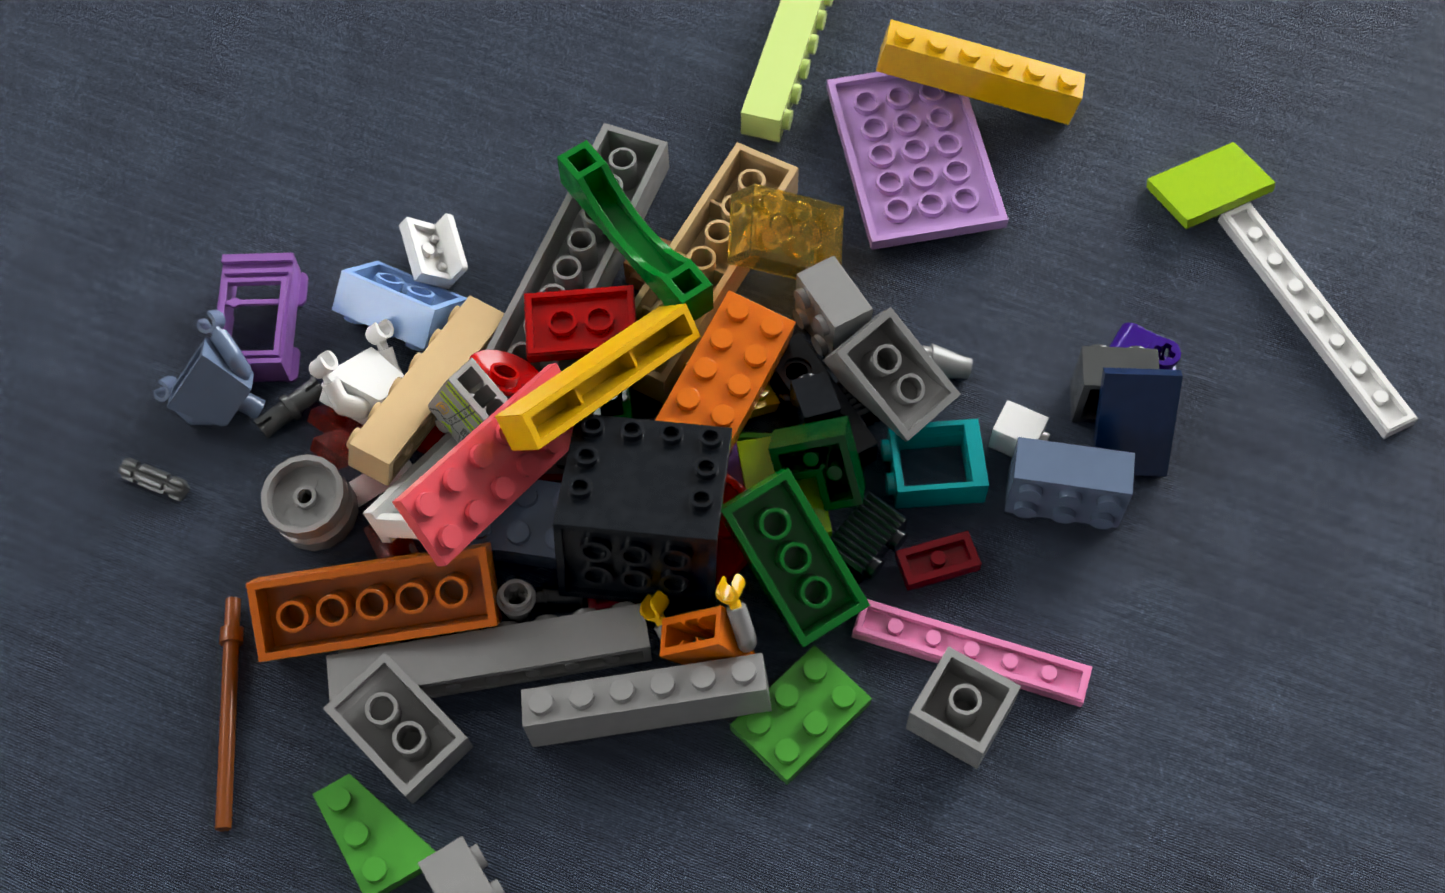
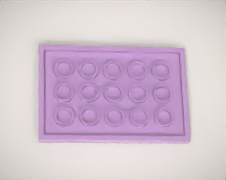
M880 72L827 80L826 89L871 250L1007 228L1008 217L969 97Z

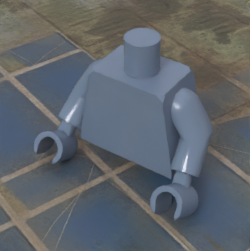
M216 309L209 310L207 315L212 320V326L207 319L203 318L197 321V328L202 333H211V338L205 337L178 379L174 376H166L159 379L158 382L163 387L154 390V398L160 402L168 400L167 408L174 410L190 425L216 424L227 426L237 411L256 419L262 412L266 401L250 392L254 372L229 332L223 329L226 322L223 313Z

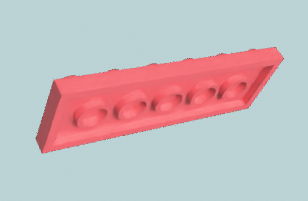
M557 363L544 367L392 502L438 567L448 565L568 452L574 426L539 450L512 451L495 418L497 414L560 373L561 369Z

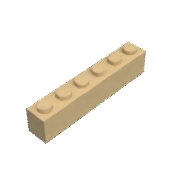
M469 296L461 307L456 305L451 311L447 324L443 329L438 328L434 331L423 353L418 352L413 357L408 372L403 378L397 377L394 380L385 400L382 403L377 402L372 407L368 415V421L361 429L357 427L350 434L346 447L349 449L348 465L389 486L436 425V417L429 410L428 404L445 381L460 369L472 354L486 350L504 313L472 296Z

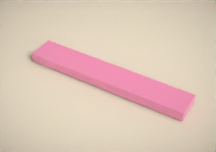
M869 599L867 600L871 606L857 615L852 638L937 664L949 646L1020 685L1022 690L1077 707H1082L1093 668L1091 666Z

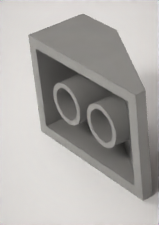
M891 307L875 315L823 359L845 389L905 442L909 441L961 395Z
M386 652L381 654L323 707L327 714L412 804L473 748L468 737Z

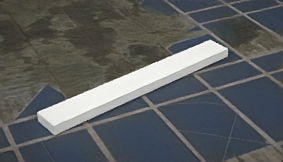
M1248 202L1220 214L1219 224L1381 437L1385 439L1414 425L1418 420L1417 416L1254 206Z

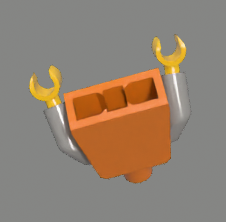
M735 574L730 586L726 582L725 576H722L716 589V597L722 603L729 605L728 608L720 605L671 617H665L663 614L669 605L668 597L661 591H656L653 597L648 594L641 603L639 612L644 619L656 623L654 630L661 640L659 657L686 665L755 654L754 648L757 643L755 630L746 604L741 603L739 599L745 587V579L740 574Z

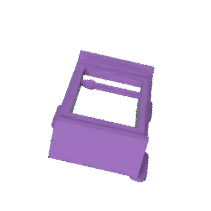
M294 253L222 254L221 262L223 267L217 310L221 311L225 316L226 322L223 329H226L231 337L234 309L239 306L278 305L274 349L241 351L254 372L253 382H295L299 375L301 356L300 350L293 347L297 308L306 303L308 289L307 274L301 272ZM281 285L279 299L239 300L236 298L237 286Z

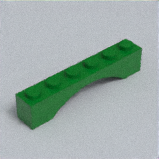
M587 140L557 157L561 184L665 306L686 303L694 321L714 309L713 284L691 259L671 249L647 225L623 192L607 162Z

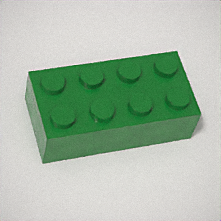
M790 469L776 471L723 504L721 513L723 524L796 644L801 647L807 646L871 606Z

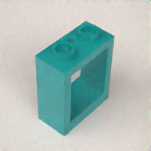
M978 419L929 422L907 442L902 440L888 427L887 439L881 440L880 444L882 462H889L890 473H885V488L887 495H893L895 509L985 502L989 481ZM961 445L966 482L904 486L900 450Z

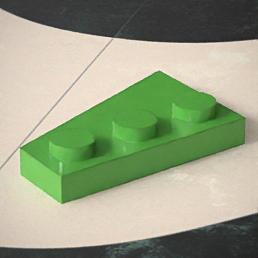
M350 773L312 794L362 893H389L423 873L418 862L436 852Z

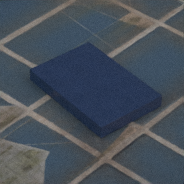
M1103 367L1093 447L1135 453L1134 476L1167 477L1183 379L1181 370Z

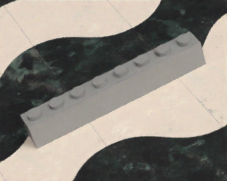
M626 601L617 603L608 609L595 610L593 608H583L575 611L572 615L557 617L556 615L547 614L539 616L530 622L517 623L515 621H505L499 623L494 628L460 631L446 636L417 638L416 641L404 643L398 641L378 644L374 648L362 650L357 647L339 650L338 654L326 655L329 700L331 701L384 652L404 670L429 698L652 661L646 619L639 612L641 603L635 604Z

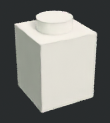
M1007 400L993 427L988 447L1013 457L1018 437L1048 441L1051 434L1045 432L1049 417Z

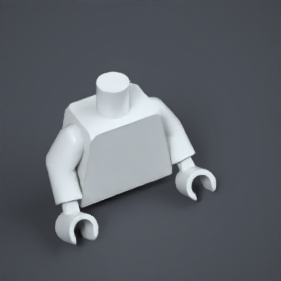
M384 319L378 324L375 322L367 328L365 333L368 342L377 345L378 350L370 347L339 366L335 354L326 350L318 355L309 365L310 374L317 379L322 378L324 381L321 384L323 389L319 401L333 408L337 414L349 417L362 425L368 421V415L372 407L377 402L382 403L388 396L389 389L397 377L403 378L404 376L398 365L393 346L389 347L387 339L394 334V327L388 319Z

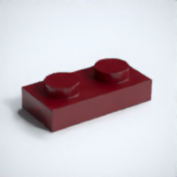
M969 531L898 550L895 552L894 557L907 591L976 572L982 566Z

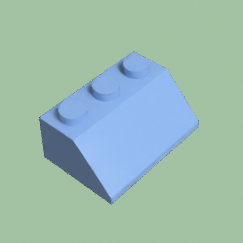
M374 261L341 270L332 310L344 315L346 321L359 325L371 326L375 322L378 324L384 319H388L394 327V334L390 338L395 337L404 341L405 345L410 349L425 351L434 331L438 328L442 330L447 324L448 317L456 305L461 307L467 298L442 287L414 281L413 275L380 261Z

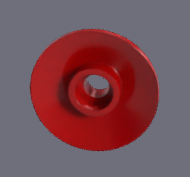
M481 350L475 352L469 358H473L505 396L512 397L539 373L525 359L505 351Z

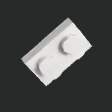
M445 213L436 224L406 217L399 224L414 281L449 289L468 270L453 215Z

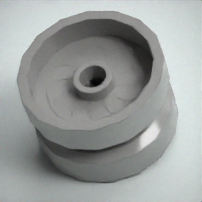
M305 454L290 457L273 469L266 478L261 491L262 510L268 521L287 541L299 549L317 551L336 545L344 540L353 529L359 512L357 496L348 481L334 464L320 456Z

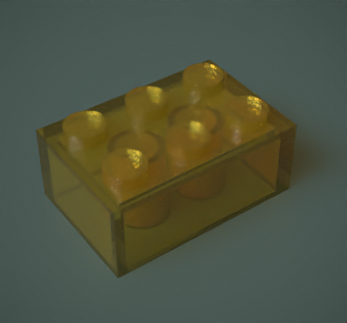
M755 183L731 194L727 264L796 279L797 273L832 256H835L842 266L844 206Z

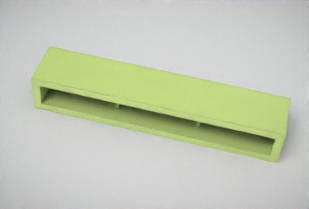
M833 0L780 1L741 111V134L780 142L783 131L790 129L793 119L791 107L792 104L798 105L802 92L800 81L801 79L806 80L810 69L808 57L809 54L815 55L819 41V35L816 34L818 30L824 29L827 18L825 7H831Z

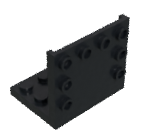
M592 414L575 424L553 520L559 596L617 602L629 601L639 604L643 602L648 594L653 597L656 591H661L669 599L668 607L696 610L715 607L718 535L732 441V428Z

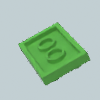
M814 645L769 687L772 711L738 716L730 724V730L788 785L871 704L872 698Z

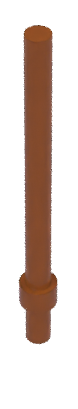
M228 597L225 599L224 626L220 627L219 644L223 646L215 830L221 832L232 830L239 647L244 643V628L240 626L241 599L238 597Z

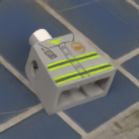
M471 358L445 381L428 404V408L436 417L435 423L437 428L443 433H450L460 443L503 405L508 398L478 363Z

